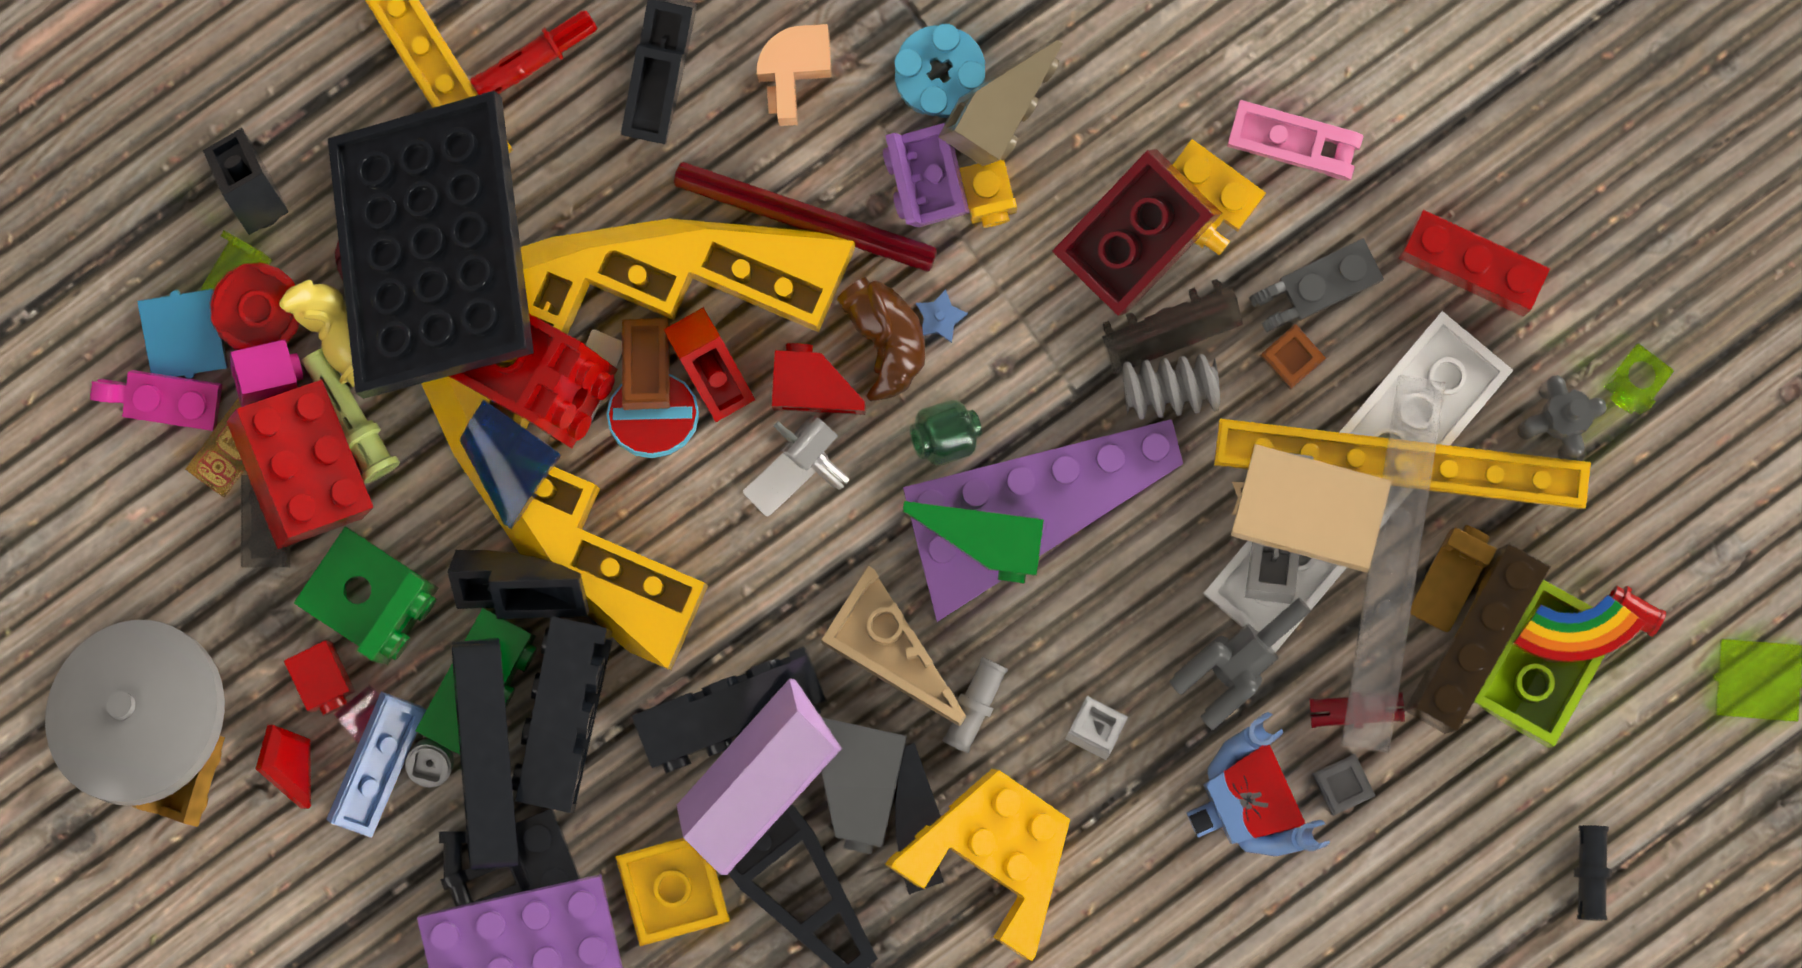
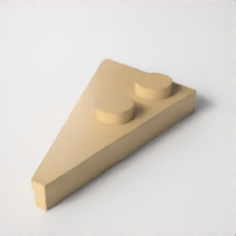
M868 566L821 639L822 644L956 725L961 726L966 715L958 704L956 697L949 686L947 687L918 637L904 619L899 607L894 603L883 586L876 571Z

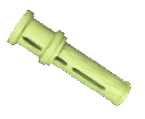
M322 348L303 358L300 363L305 367L312 381L323 380L350 450L363 472L361 475L365 484L373 482L394 470L400 464V461L396 456H391L378 435L381 430L379 425L374 423L373 420L368 421L348 385L339 382L341 374L328 363Z

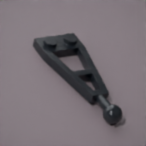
M791 804L728 874L740 890L831 968H873L871 964L878 957L814 830L796 807ZM803 840L832 899L801 923L752 879ZM839 912L861 953L849 963L845 962L813 934V932Z

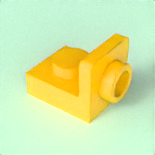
M1000 159L985 166L978 163L959 168L972 224L982 222L983 228H989L1008 223L1010 221L1009 215L1017 213V205L1013 197L1005 161Z

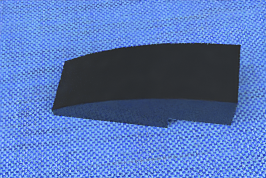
M647 0L640 43L636 48L620 135L660 144L667 143L698 3L686 0Z
M455 550L447 571L457 609L495 608L497 619L550 618L551 616L586 617L589 613L581 573L538 557L491 550Z
M915 743L905 746L898 777L895 802L898 852H901L916 839L914 836L926 825L931 826L941 817ZM939 865L925 888L917 887L904 878L908 894L944 882Z

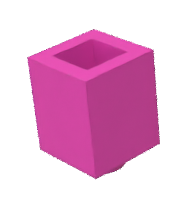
M286 340L231 352L230 368L241 407L297 388V381L303 380L298 354H289Z

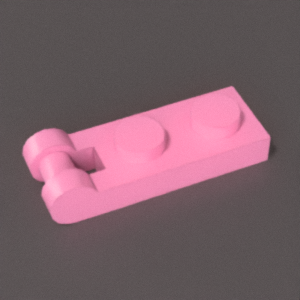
M1240 100L1227 147L1324 173L1336 179L1351 181L1355 169L1351 162L1355 150H1360L1363 135L1348 129ZM1324 141L1337 145L1334 158L1321 155Z

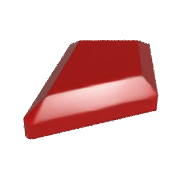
M267 725L256 770L298 807L310 809V739L276 725Z

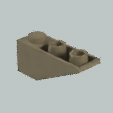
M1056 40L1036 49L960 97L938 137L982 166L994 163L1000 159L1002 161L1005 160L1017 143L1018 138L1014 133L1020 122L1026 121L1038 104V98L1035 97V94L1041 83H1046L1059 65V60L1055 57L1063 43Z

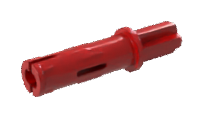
M586 10L581 11L549 32L544 27L541 29L543 34L536 37V39L515 50L498 63L469 80L478 95L490 91L500 94L557 57L563 60L564 56L562 53L596 32L597 25Z

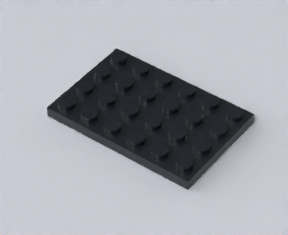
M490 91L327 138L355 394L365 399L533 354L502 97L497 92Z

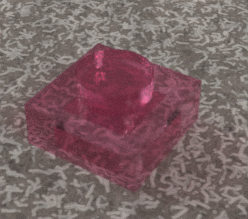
M370 685L334 714L357 745L361 740L379 698L377 691Z

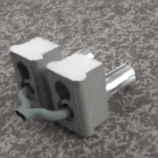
M810 415L794 434L779 421L773 426L788 440L780 450L797 466L804 470L812 468L833 488L838 490L844 488V485L840 482L843 481L847 484L849 477L823 453L838 435L821 419Z

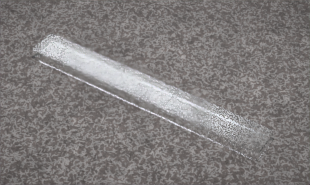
M1399 375L1397 379L1382 476L1383 479L1391 480L1392 482L1370 569L1367 573L1341 742L1343 746L1389 753L1446 382Z

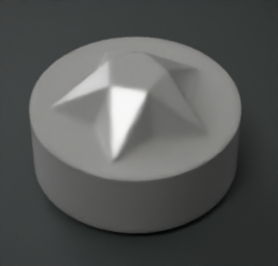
M429 738L415 743L405 761L406 772L410 779L420 786L429 788L443 784L448 779L454 766L452 751Z

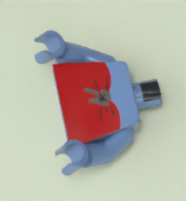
M1269 712L1264 713L1254 720L1250 727L1245 728L1225 741L1208 766L1207 775L1209 780L1203 785L1211 802L1186 812L1192 828L1198 838L1223 828L1229 843H1238L1240 848L1248 853L1281 856L1304 849L1315 851L1329 845L1330 840L1319 843L1313 838L1312 832L1315 827L1325 825L1322 820L1305 823L1270 746L1272 742L1283 734V730L1280 729L1275 734L1267 733L1264 730L1263 722L1271 717L1272 714Z

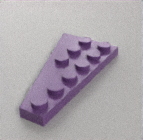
M1172 419L906 486L903 487V491L908 502L1044 519L1039 556H1041L1181 466L1183 461ZM910 517L937 622L1000 582V580H997L998 571L986 569Z

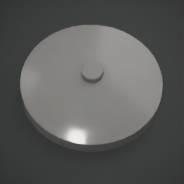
M130 620L108 626L82 642L69 655L54 679L48 696L45 714L46 737L51 755L62 774L74 786L99 800L116 805L130 806L147 804L163 799L192 780L208 761L216 746L224 719L225 700L222 680L214 661L207 651L192 637L173 626L152 620Z

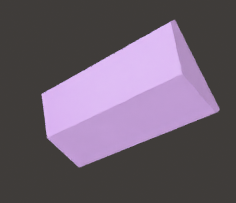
M789 679L677 804L683 838L721 875H727L841 750V747L795 679Z

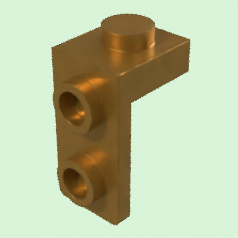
M1465 525L1463 530L1456 527L1449 530L1408 609V613L1442 632H1449L1479 574L1484 567L1489 566L1497 550L1495 547L1487 544L1490 537L1469 525Z

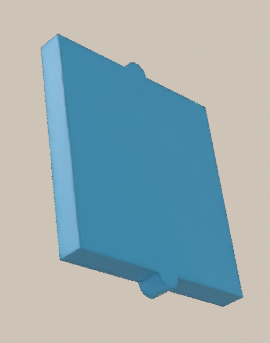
M213 289L182 294L179 290H174L169 296L137 301L151 373L175 377L185 375L186 378L191 379L195 376V373L228 368L223 339L217 334L210 319L209 301Z

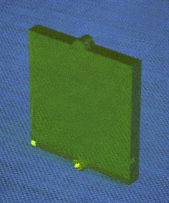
M1720 639L1718 673L1713 675L1714 681L1717 682L1715 715L1798 722L1800 688H1802V645Z

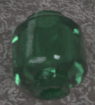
M948 400L919 410L915 417V423L910 426V437L915 452L921 459L926 458L933 465H944L971 456L976 449L977 437L982 435V427L977 413L974 410L968 411L958 400Z

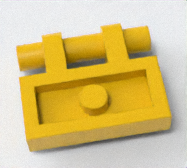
M1191 139L1173 163V166L1222 212L1218 219L1195 242L1200 248L1207 246L1220 256L1230 243V240L1216 231L1222 222H1225L1238 232L1264 198L1266 192Z

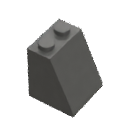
M821 717L841 747V750L822 770L835 837L845 839L844 849L872 854L874 846H884L907 736Z

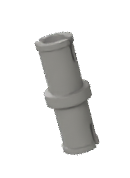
M984 657L980 659L981 662L966 694L961 693L957 700L966 715L965 720L961 726L952 722L946 736L942 740L948 745L966 753L970 752V747L985 716H991L994 708L990 707L1005 673L1007 674L1009 670Z

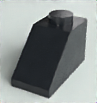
M243 128L238 129L203 150L224 199L248 235L261 228L273 225L281 216L289 212L276 184Z

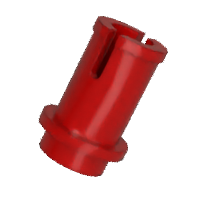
M1616 585L1609 593V596L1645 621L1646 624L1641 630L1650 637L1655 636L1662 626L1667 612L1632 594V588L1629 586L1621 588Z

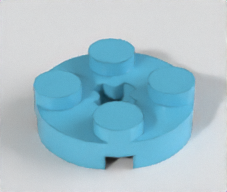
M950 24L927 26L914 32L901 45L899 53L895 58V83L901 98L911 109L923 115L925 113L930 116H939V118H949L958 99L985 81V59L980 47L970 35ZM935 60H938L941 64L948 62L952 66L948 71L950 79L945 83L939 78L933 81L928 78V74L932 71L931 63Z

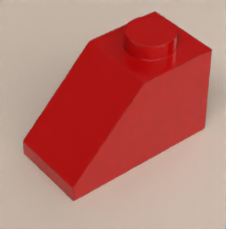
M704 307L663 329L715 422L756 400Z
M787 343L785 344V351L775 350L771 405L773 410L865 415V401L822 353L813 352V345Z

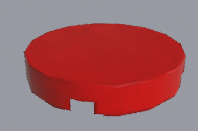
M261 262L244 263L227 271L215 284L209 301L210 319L219 337L236 350L280 340H286L287 344L298 331L300 323L296 321L293 314L284 311L279 303L285 292L295 286L293 279L281 269Z

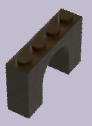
M1510 543L1498 548L1489 566L1484 568L1472 589L1477 595L1459 630L1438 663L1432 669L1426 670L1404 711L1444 734L1458 732L1548 573L1550 566Z

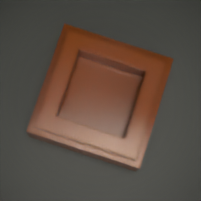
M1296 324L1260 355L1290 390L1326 359Z

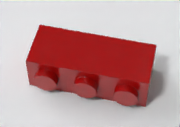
M1424 209L1417 217L1398 258L1523 317L1532 310L1551 269Z

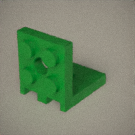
M345 526L294 604L359 646L357 651L370 660L388 665L391 659L396 661L407 647L411 637L406 634H409L417 620L422 622L433 608L437 599L432 595H435L439 587ZM357 577L367 579L371 585L370 597L360 604L352 603L346 593L349 582Z

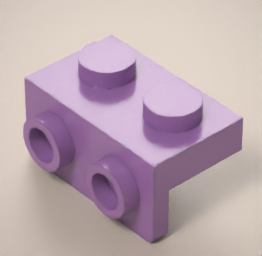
M945 123L903 135L897 133L886 135L888 147L883 149L884 162L889 174L895 175L898 192H895L893 195L894 204L900 219H905L908 225L922 227L970 213L955 148L938 137Z

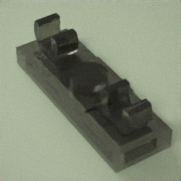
M1218 279L1212 280L1214 293L1202 298L1198 296L1195 288L1189 289L1191 302L1188 303L1187 301L1174 307L1163 308L1156 314L1145 317V320L1140 322L1137 321L1133 313H1127L1126 317L1129 326L1117 331L1112 329L1109 321L1104 322L1103 330L1105 335L1102 336L1114 375L1123 372L1122 368L1125 362H1130L1132 367L1141 365L1143 360H1154L1243 325L1238 300L1232 286L1224 289Z

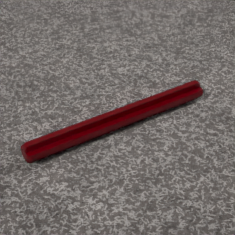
M685 162L679 164L674 176V185L678 188L802 230L821 232L854 241L855 248L923 271L931 270L937 255V249L934 246Z

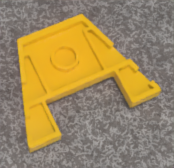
M991 769L948 806L949 810L931 826L926 825L914 836L916 839L901 852L896 851L889 857L885 865L917 887L925 888L948 849L952 850L1017 895L1015 902L993 938L1024 959L1033 961L1037 953L1070 819L1000 770Z

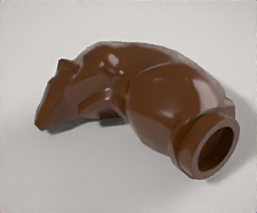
M864 277L846 288L836 300L844 312L848 313L856 330L865 338L874 342V347L877 349L874 372L879 374V377L866 395L869 401H877L895 397L909 388L913 378L922 370L925 364V340L918 316L903 298L890 287L883 285L882 282L878 280L869 282Z

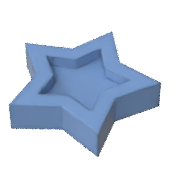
M946 289L934 302L916 303L924 318L922 324L923 335L939 334L952 343L954 325L966 317L968 313L951 305Z

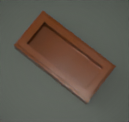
M668 318L622 320V404L624 410L670 408L669 339L663 330L669 326Z

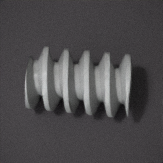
M1199 354L1194 368H1191L1187 358L1180 356L1176 370L1172 369L1167 358H1162L1157 372H1154L1148 360H1143L1139 374L1135 373L1130 362L1123 364V384L1127 415L1129 409L1134 407L1139 419H1145L1147 408L1152 405L1158 418L1164 416L1166 404L1171 403L1176 415L1179 416L1182 415L1184 404L1187 401L1190 402L1195 414H1198L1205 399H1208L1214 412L1219 411L1220 387L1215 358L1213 365L1210 366L1205 355Z

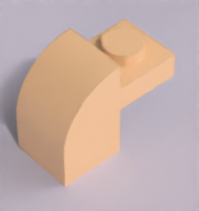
M828 24L794 26L784 29L765 44L757 62L758 81L776 82V86H767L769 114H777L779 126L798 125L795 80L832 78Z

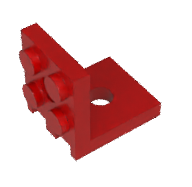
M529 314L533 354L518 357L509 367H500L499 363L449 376L453 380L524 418L555 440L573 449L577 440H581L587 434L592 422L591 416L600 400H604L610 394L615 382L614 376L618 369L581 341Z

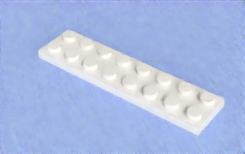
M1441 311L1339 433L1450 446L1513 372V369ZM1390 487L1380 528L1413 489ZM1247 541L1203 594L1240 626L1244 627L1250 624L1255 630L1260 632L1291 604L1245 598L1252 542ZM1300 555L1295 596L1292 603L1296 599L1301 598L1312 610L1347 567ZM1302 620L1271 646L1274 652L1280 648Z

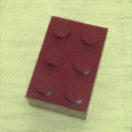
M1157 149L1147 150L1052 252L1116 315L1120 316L1128 313L1218 219L1222 212Z

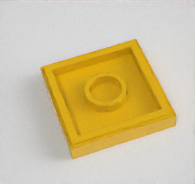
M684 838L615 856L639 946L730 921L717 871Z

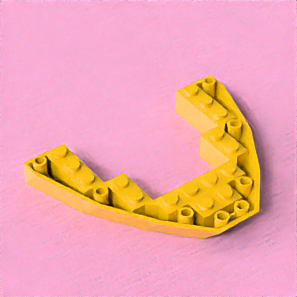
M671 218L550 237L521 247L529 314L566 334L571 329L589 285H593L674 320L692 279L819 333L855 251L854 241L810 230ZM517 358L500 362L499 365L500 367H509ZM449 376L421 383L455 458L518 552L522 555L551 561L581 573L589 607L588 616L600 627L610 629L612 637L628 652L672 670L708 585L582 530L600 488L589 481L517 451L529 424L527 420L453 380Z

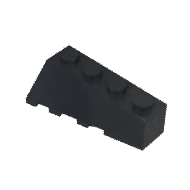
M804 646L789 652V657L763 662L751 667L743 675L724 678L703 687L702 691L694 694L693 692L687 693L633 715L634 724L651 768L656 769L663 766L665 774L690 765L689 755L706 749L709 757L724 752L733 742L732 739L739 736L789 679L797 681L817 713L820 714L819 704L827 702L808 650Z

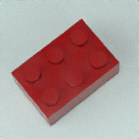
M322 379L237 408L226 421L277 549L361 520L374 508Z

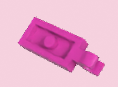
M131 370L128 371L126 383L107 379L92 381L90 400L124 403L122 417L214 431L217 429L222 384Z

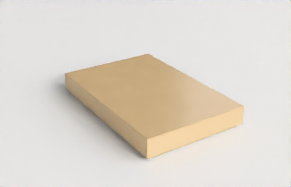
M1255 444L1231 536L1368 573L1392 481Z

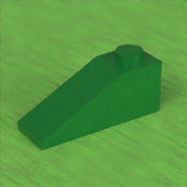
M904 501L902 512L986 569L998 571L997 580L1025 584L1026 575H1037L1044 519Z

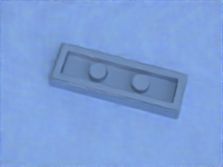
M381 691L326 818L331 824L372 838L417 732L415 730L426 712L425 708Z

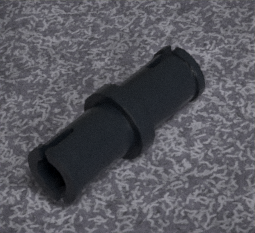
M1598 825L1578 826L1579 867L1574 868V877L1579 878L1577 920L1607 921V879H1611L1612 869L1607 868V832H1609V827Z

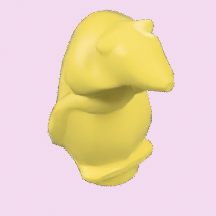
M311 280L289 288L280 300V307L284 311L293 314L296 321L309 331L319 332L318 338L322 341V351L326 360L336 371L342 374L339 382L341 384L349 382L352 387H355L346 303L343 300V295L338 289L330 285L313 284Z

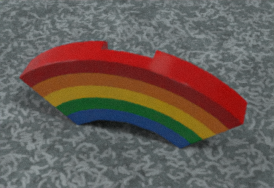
M1609 595L1605 596L1593 608L1577 614L1558 613L1541 605L1512 644L1529 654L1558 662L1584 661L1606 655L1630 641L1643 628L1646 622Z

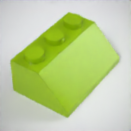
M1543 580L1474 703L1509 727L1543 746L1551 748L1559 740L1605 655L1584 661L1558 662L1534 656L1512 644L1541 605L1558 613L1577 614L1593 608L1589 604Z

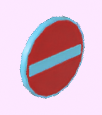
M670 374V408L624 410L622 404V384H620L610 398L607 419L610 433L620 447L635 456L657 458L671 455L687 444L696 432L699 411L696 396L688 385Z

